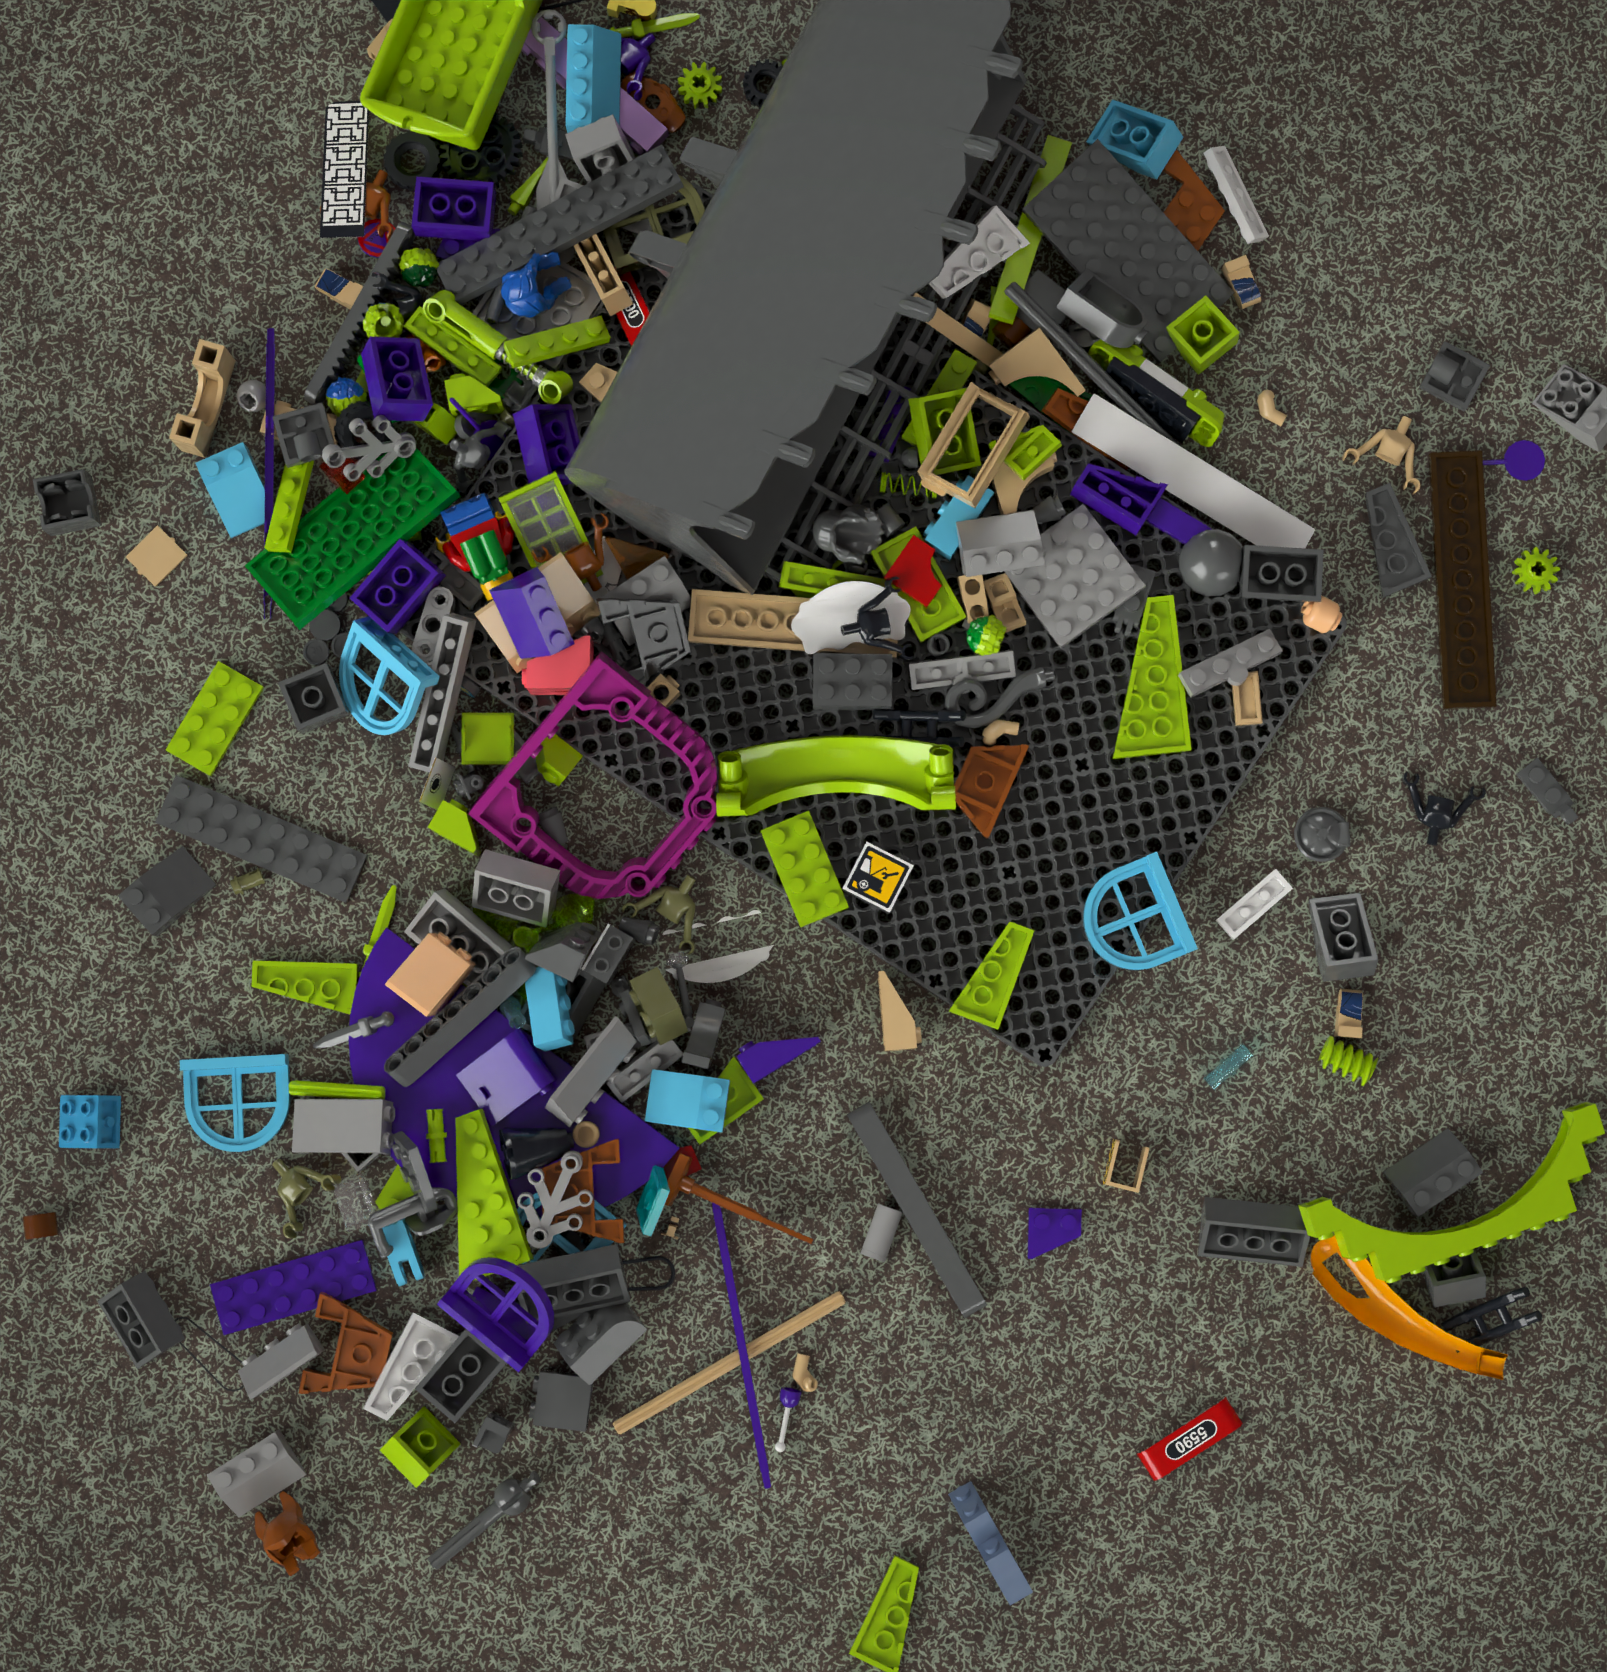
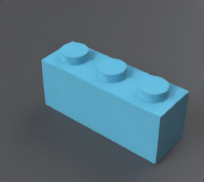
M968 475L964 481L960 479L955 486L967 492L975 479ZM987 488L976 508L955 497L950 502L945 500L938 511V514L941 515L936 524L931 522L923 533L926 536L925 543L950 561L959 548L956 522L979 518L993 498L994 492Z
M539 966L536 967L535 973L525 982L533 1043L535 1047L546 1052L574 1044L573 1035L575 1029L569 1015L571 1002L566 994L565 985L567 984V979Z

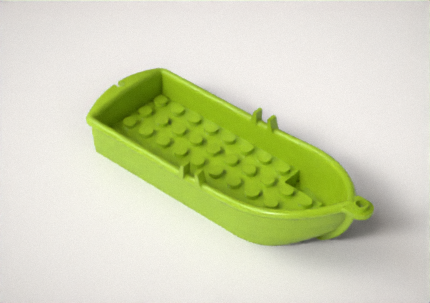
M401 0L360 95L361 104L387 123L470 150L479 149L542 0Z

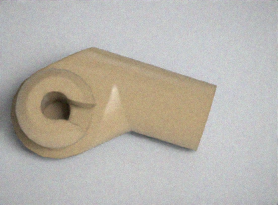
M1264 390L1258 395L1257 399L1260 415L1281 427L1287 415L1275 409L1274 393L1271 390Z
M797 1353L793 1379L803 1391L813 1392L817 1389L818 1382L807 1370L810 1356Z

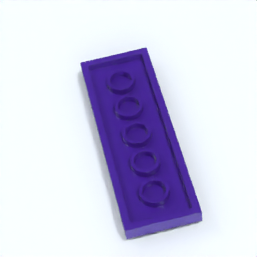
M363 1240L210 1284L223 1335L316 1309L321 1292H325L335 1299L343 1301L377 1291Z

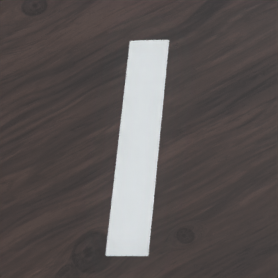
M1093 394L1072 430V433L1152 482L1168 484L1165 490L1256 546L1306 548L1315 531L1311 526L1096 394Z

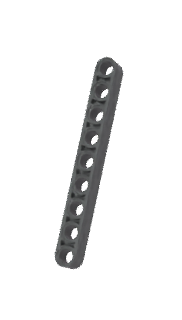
M867 1102L847 1114L964 1319L986 1307L987 1304L871 1103Z

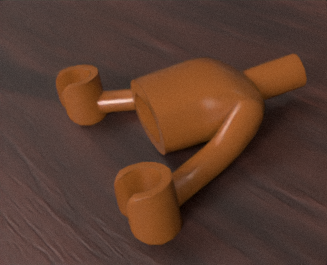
M379 170L373 183L366 182L365 217L376 219L381 210V224L378 226L377 232L383 238L384 233L389 231L387 234V239L389 240L394 232L389 224L391 195L382 187L388 173Z
M601 513L603 516L601 524H596L595 520L591 518V523L595 527V554L588 541L564 553L565 558L580 580L587 579L593 592L602 588L595 573L604 565L602 529L608 526L609 520L603 513ZM542 545L544 554L541 557H536L533 550L531 552L532 557L539 563L547 562L553 558Z

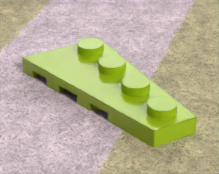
M1009 922L948 1012L998 1030L1034 930Z
M253 961L251 987L350 1015L355 989L358 984L359 964Z

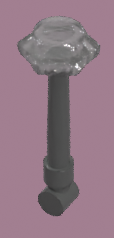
M684 952L669 954V959L666 960V963L673 969H676L682 1002V1015L685 1018L687 1028H692L694 1025L692 1006H690L682 969L689 961V957L685 956Z

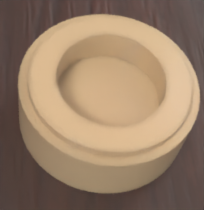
M582 1121L573 1130L575 1143L584 1148L595 1145L600 1136L597 1125L591 1121Z

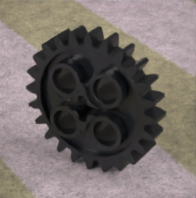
M494 113L479 149L470 150L443 141L444 145H440L439 148L443 153L440 155V159L444 163L442 164L444 171L448 172L447 174L450 179L494 182V185L499 188V180L502 179L507 183L506 175L516 174L513 166H521L518 158L523 157L521 151L523 145L521 140H519L518 130L515 131L513 123L508 124L506 117H502L499 120L497 113ZM496 135L494 139L488 140L490 136ZM495 158H501L498 162H491ZM470 163H475L472 167H466Z

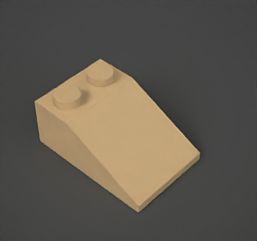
M879 971L878 983L884 1052L916 1049L917 1043H922L921 1028L915 1027L914 1019L886 973Z

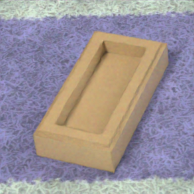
M1258 671L1248 672V677L1243 684L1239 686L1232 685L1235 726L1262 724Z

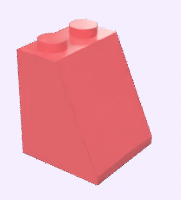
M585 635L574 640V645L552 656L536 657L527 661V669H522V685L527 688L531 695H565L594 661V642L591 636Z

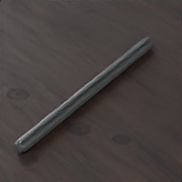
M1012 282L1005 289V294L1125 413L1181 446L1016 282Z

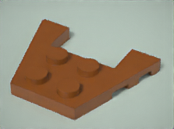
M1175 150L1164 167L1163 172L1183 185L1163 213L1198 251L1225 210L1182 155Z
M619 1139L611 1140L580 1153L583 1158V1165L578 1172L572 1174L561 1201L578 1195L584 1189L590 1190L594 1196L593 1165L621 1163ZM574 1159L567 1160L566 1163L569 1167L573 1168L576 1166ZM561 1160L541 1168L545 1173L544 1181L550 1196L563 1170ZM588 1194L580 1196L583 1202L590 1201ZM595 1198L587 1207L577 1206L554 1215L551 1224L567 1220L571 1214L577 1213L583 1218V1224L577 1231L617 1243L625 1242L623 1218L596 1220ZM571 1218L570 1224L572 1226H578L579 1220L577 1218Z
M321 1292L315 1317L342 1323L331 1374L305 1368L302 1374L299 1394L374 1387L388 1361L393 1332L329 1294Z

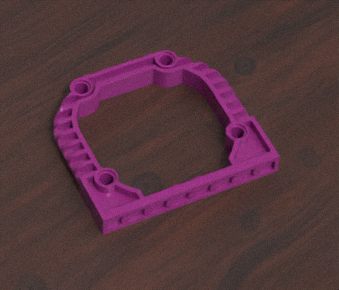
M601 651L475 801L468 814L518 853L520 850L536 864L560 870L559 882L578 895L601 899L617 898L629 893L634 897H642L653 887L657 889L666 879L664 874L669 868L674 870L683 859L680 855L686 849L690 851L699 841L697 836L702 830L707 832L716 821L713 818L717 813V794L714 792L717 782L716 762L709 745L696 730L654 698L648 688ZM624 701L629 705L630 709L622 711L617 707L616 703ZM573 705H576L582 711L591 709L608 710L610 716L617 722H626L630 719L635 720L678 754L689 767L693 779V784L684 799V815L647 858H632L615 872L597 870L581 862L538 827V812L535 808L524 805L520 781L514 777L515 773L530 756L534 759L544 747L541 745L542 741L546 737L551 739L560 728L557 725L558 722ZM707 800L711 803L712 807L703 809L699 806L698 802ZM522 817L527 818L531 825L523 826L518 819ZM642 877L646 883L642 885L636 884L633 878Z

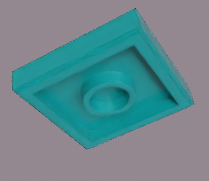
M656 1165L652 1168L651 1179L646 1182L636 1207L642 1234L652 1236L670 1193L664 1168Z

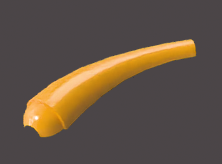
M1335 1236L1320 1240L1313 1246L1310 1258L1313 1267L1312 1274L1337 1303L1364 1325L1396 1344L1435 1361L1471 1373L1503 1380V1369L1505 1360L1508 1357L1507 1354L1468 1343L1446 1333L1420 1316L1385 1281L1376 1279L1373 1268L1367 1259L1353 1262L1352 1259L1342 1257ZM1338 1253L1354 1273L1369 1298H1356L1343 1289L1322 1262L1333 1254Z

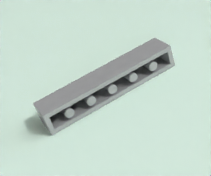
M455 613L443 615L431 667L440 677L437 685L426 688L408 767L430 773L435 757L444 761L477 619Z

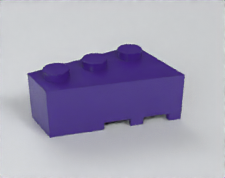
M1088 464L1075 483L1070 495L1136 536L1168 484L1161 482L1157 484L1146 481L1142 477L1136 476L1134 478L1120 474L1119 471Z

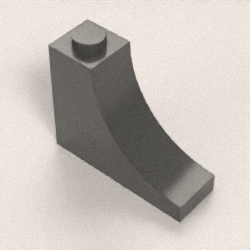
M706 999V1003H699L682 1063L710 1070L726 1011L725 1008L721 1007L722 1002Z

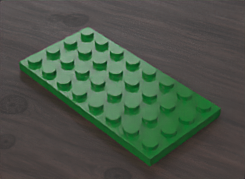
M416 448L415 452L407 458L397 457L378 478L372 477L367 469H365L359 479L356 481L347 480L301 518L292 553L269 552L267 549H264L249 561L245 567L295 626L301 630L371 572L399 539L408 541L437 517L440 511L445 510L461 496ZM388 452L377 457L375 460L380 461Z

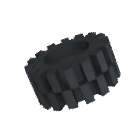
M765 59V63H761L759 60L756 61L755 66L751 64L749 71L745 72L743 90L746 99L750 100L751 105L754 107L757 105L760 109L768 95L761 93L757 89V81L764 76L771 77L775 81L783 67L782 65L779 67L778 62L773 61V63H769V59Z

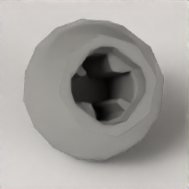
M248 380L239 386L236 396L239 405L244 410L258 412L266 407V386L262 382Z

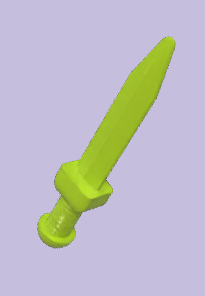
M682 13L644 22L639 18L633 20L631 26L618 29L611 27L609 30L621 33V38L633 36L634 39L641 40L648 33L687 26L699 19L700 15L697 13Z
M396 885L391 886L384 898L369 944L364 946L363 953L366 955L363 967L377 940L385 928H388L395 907Z

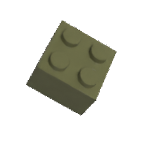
M658 967L629 981L632 987L629 995L637 1007L651 1039L656 1037L659 1044L662 1045L688 1032L680 1006Z

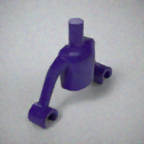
M648 33L639 42L632 38H621V73L627 76L637 69L634 80L627 84L628 94L636 90L634 94L636 101L642 98L641 80L645 69L651 61L647 48L656 41L651 33Z

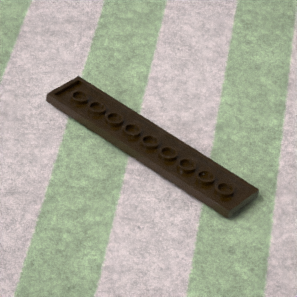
M1482 450L1430 452L1429 472L1443 710L1495 708L1497 704Z

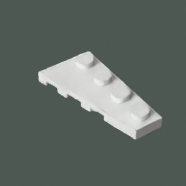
M992 206L976 224L978 234L975 240L970 245L959 242L944 259V267L939 276L929 283L942 299L949 297L972 282L979 275L989 271L999 262L1030 244L997 206Z
M412 1313L363 1409L388 1421L459 1336Z

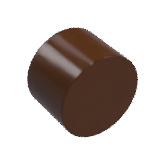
M1015 316L1013 325L999 321L992 329V332L1000 341L1009 348H1012L1029 335L1031 330L1020 318Z
M56 1212L23 1217L25 1240L59 1235Z

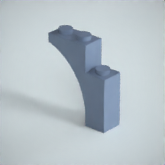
M970 1481L949 1493L948 1495L1009 1605L1033 1593L973 1483Z

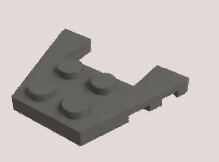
M596 599L601 621L604 624L629 617L640 664L624 670L641 684L648 681L649 677L659 670L666 669L691 652L680 605L677 600Z

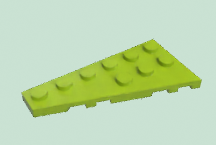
M478 1109L455 1118L459 1276L470 1263L481 1258H499L515 1265L533 1260L534 1258L483 1109ZM485 1273L483 1275L486 1277L494 1273Z

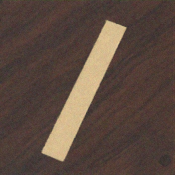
M915 293V294L913 295L914 297L923 298V297H922L921 295H919L918 293ZM938 307L933 319L927 323L987 366L1003 354Z

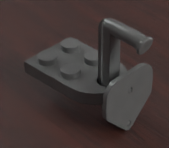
M403 1131L392 1135L395 1141L392 1149L398 1160L401 1159L403 1167L400 1168L401 1175L406 1183L409 1182L414 1195L370 1215L368 1225L381 1258L389 1256L394 1249L393 1246L388 1244L382 1229L383 1227L405 1218L406 1225L415 1235H426L446 1226L458 1212L457 1200L452 1191L446 1188L431 1187L418 1147ZM444 1199L445 1204H443V1205H437V1204H436V1202H438V1201Z

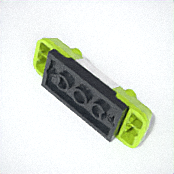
M1099 339L1089 349L1088 354L1173 438L1183 443L1187 436H1189L1204 447H1211L1222 432L1225 415L1220 409L1206 400L1207 396L1203 391L1199 389L1192 391L1144 358L1142 356L1143 351L1136 345H1132L1129 348H1118Z

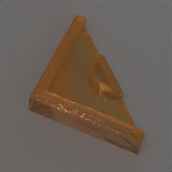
M608 536L604 538L627 580L665 556L667 559L670 557L667 552Z

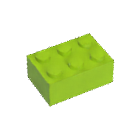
M967 388L953 389L908 399L921 465ZM971 409L934 469L933 474L940 475L981 466Z

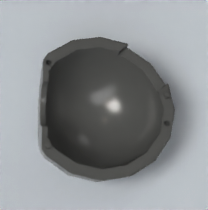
M1219 529L1205 530L1192 536L1183 546L1179 556V571L1184 582L1194 592L1205 596H1221L1232 591L1236 587L1239 576L1242 545L1233 535Z

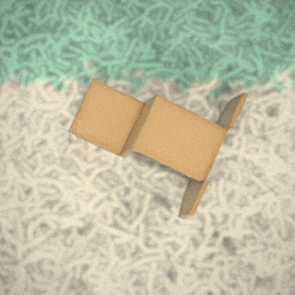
M672 1216L671 1221L678 1223L679 1218ZM669 1224L667 1233L662 1232L661 1235H667L678 1240L679 1237L674 1236L677 1226Z

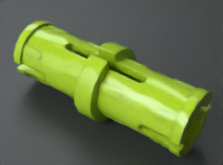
M443 1109L426 1110L428 1121L426 1139H429V1162H447L444 1138H447V1132H444Z

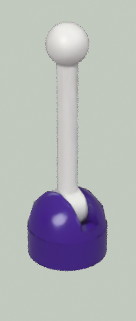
M781 1387L780 1401L785 1406L779 1442L775 1445V1449L778 1452H783L786 1448L784 1439L790 1408L798 1405L802 1391L798 1389Z

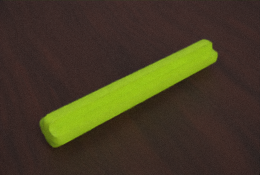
M298 1080L290 1081L289 1093L300 1096L384 1100L386 1091L383 1086Z

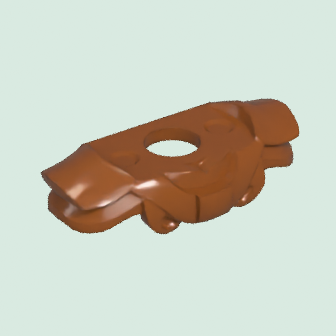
M636 72L628 74L623 79L621 88L627 92V84L634 80ZM643 76L641 80L643 95L637 102L662 123L669 132H677L685 123L686 116L678 106L679 103L673 96L672 90L666 84H660L651 78L648 79ZM636 90L629 94L633 99ZM650 95H657L660 98V105L656 109H649L646 106V99Z

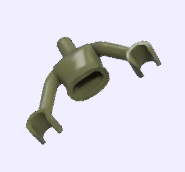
M687 875L679 888L666 885L637 903L628 902L623 906L622 912L627 909L628 905L634 907L635 912L631 917L633 918L637 916L639 910L656 902L663 896L661 903L655 910L675 924H678L686 913L683 941L679 944V949L683 947L684 943H689L692 949L688 955L695 951L696 944L691 939L696 905L688 895L696 881L692 876Z
M279 1158L272 1165L282 1177L277 1192L286 1206L290 1223L284 1225L283 1234L286 1238L291 1239L297 1237L294 1231L303 1230V1224L297 1222L294 1206L304 1202L313 1190L305 1176L321 1182V1186L325 1191L335 1190L332 1183L339 1184L342 1179L337 1174L324 1175L300 1165H296L289 1170Z

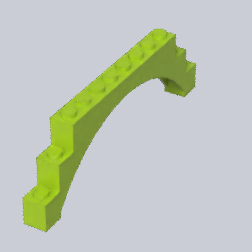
M1584 1102L1562 1110L1564 1118L1557 1137L1536 1172L1508 1200L1487 1214L1470 1222L1443 1230L1427 1232L1392 1231L1370 1226L1352 1218L1334 1207L1331 1199L1320 1197L1298 1205L1308 1236L1318 1238V1240H1325L1333 1237L1334 1232L1342 1257L1357 1262L1366 1259L1368 1254L1376 1279L1386 1281V1283H1393L1401 1280V1275L1409 1272L1410 1274L1421 1273L1426 1270L1425 1266L1433 1263L1436 1266L1448 1263L1450 1261L1449 1258L1455 1255L1459 1257L1474 1253V1248L1480 1246L1488 1248L1497 1245V1240L1504 1237L1506 1239H1513L1521 1236V1231L1526 1229H1541L1546 1226L1545 1222L1551 1220L1558 1222L1568 1219L1570 1213L1577 1211L1568 1183L1578 1182L1583 1179V1175L1591 1172L1582 1144L1593 1143L1598 1140L1597 1136L1605 1134L1596 1103Z

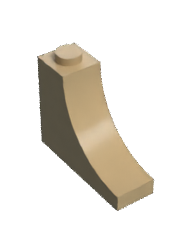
M1039 327L989 364L992 370L988 373L997 385L1002 382L1004 386H1007L1021 378L1043 376L1063 383L1077 397L1086 391Z
M1055 452L1024 481L1004 462L1001 464L991 481L1001 515L1017 512L1018 501L1029 484L1041 475L1053 471L1054 463L1057 462Z

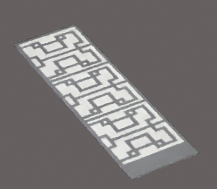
M360 101L333 102L325 110L320 238L364 237L369 110Z

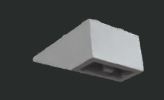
M1563 364L1532 404L1580 442L1600 452L1607 444V387Z

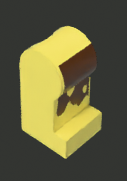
M609 0L607 13L608 16L618 18L619 12L636 16L638 19L641 18V21L644 22L655 19L657 6L655 0Z

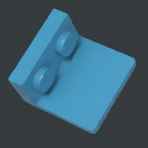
M61 1095L59 1147L120 1148L121 1096Z

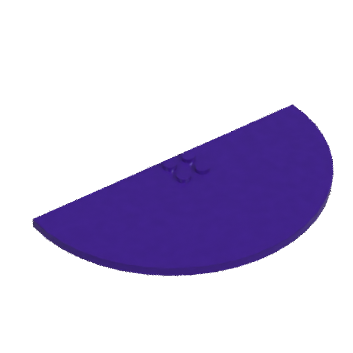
M386 927L372 948L362 969L354 993L349 1026L358 1023V1020L364 1017H379L385 1011L391 1012L395 1020L390 1027L386 1025L379 1027L377 1032L370 1036L353 1038L349 1035L350 1066L354 1084L383 1086L385 1088L384 1100L393 1102V1107L395 1108L392 1133L395 1134L403 1131L418 1147L431 1187L449 1189L454 1193L457 1200L455 1118L480 1108L456 1074L510 1033L520 1028L556 1080L552 1083L555 1088L544 1096H541L540 1093L534 1095L494 1126L486 1118L514 1203L518 1209L517 1200L521 1193L530 1192L533 1195L537 1191L535 1186L528 1181V1174L516 1180L508 1178L503 1161L505 1160L504 1153L500 1147L499 1130L505 1127L565 1128L566 1132H571L573 1136V1130L577 1123L574 1122L571 1127H568L545 1109L550 1097L574 1067L553 1051L545 1052L535 1047L533 1036L495 1009L413 1084L403 1087L384 1071V1064L397 1049L434 1016L426 1017L385 985L415 949ZM462 984L456 991L454 996L451 998V1000L448 1002V1004L457 995H459L466 988V986ZM604 1091L595 1104L590 1101L586 1106L585 1110L588 1113L582 1120L591 1121L597 1125L600 1132L597 1143L591 1147L584 1148L577 1145L574 1141V1148H570V1151L581 1153L611 1140H620L621 1163L593 1165L594 1198L603 1207H607L628 1196L649 1181L653 1166L656 1165L663 1168L680 1147ZM443 1109L444 1132H447V1138H444L447 1162H429V1139H426V1134L428 1133L426 1110ZM391 1148L390 1156L402 1168L401 1159L398 1160ZM560 1158V1159H558V1160H556V1161H554V1162H552V1163H550V1164H553V1163H555V1162H558V1161H560L562 1158ZM538 1172L532 1173V1178L535 1181L541 1180V1175ZM523 1196L521 1202L523 1203L529 1197ZM541 1205L535 1209L540 1218L543 1216Z

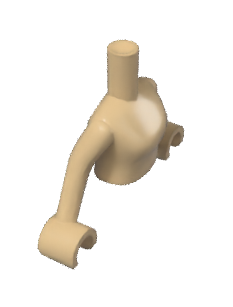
M1406 416L1402 417L1396 430L1382 429L1358 449L1349 448L1343 454V461L1347 454H1353L1355 461L1352 465H1354L1361 455L1372 449L1381 440L1375 455L1388 463L1399 466L1406 453V482L1403 484V490H1405L1408 483L1415 485V491L1412 495L1420 489V482L1414 478L1413 473L1415 445L1405 435L1412 420Z

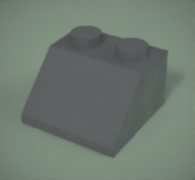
M1475 1248L1473 1249L1474 1253L1470 1255L1450 1257L1448 1263L1437 1266L1433 1263L1425 1266L1426 1270L1423 1271L1425 1282L1434 1307L1486 1297V1275Z

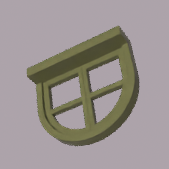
M678 175L684 187L678 190V192L685 199L654 209L653 204L645 208V213L619 221L603 230L618 276L647 267L648 265L637 261L629 254H624L616 229L649 219L653 233L664 236L657 215L688 204L695 223L698 225L705 209L696 189L682 176ZM694 231L671 239L687 244Z

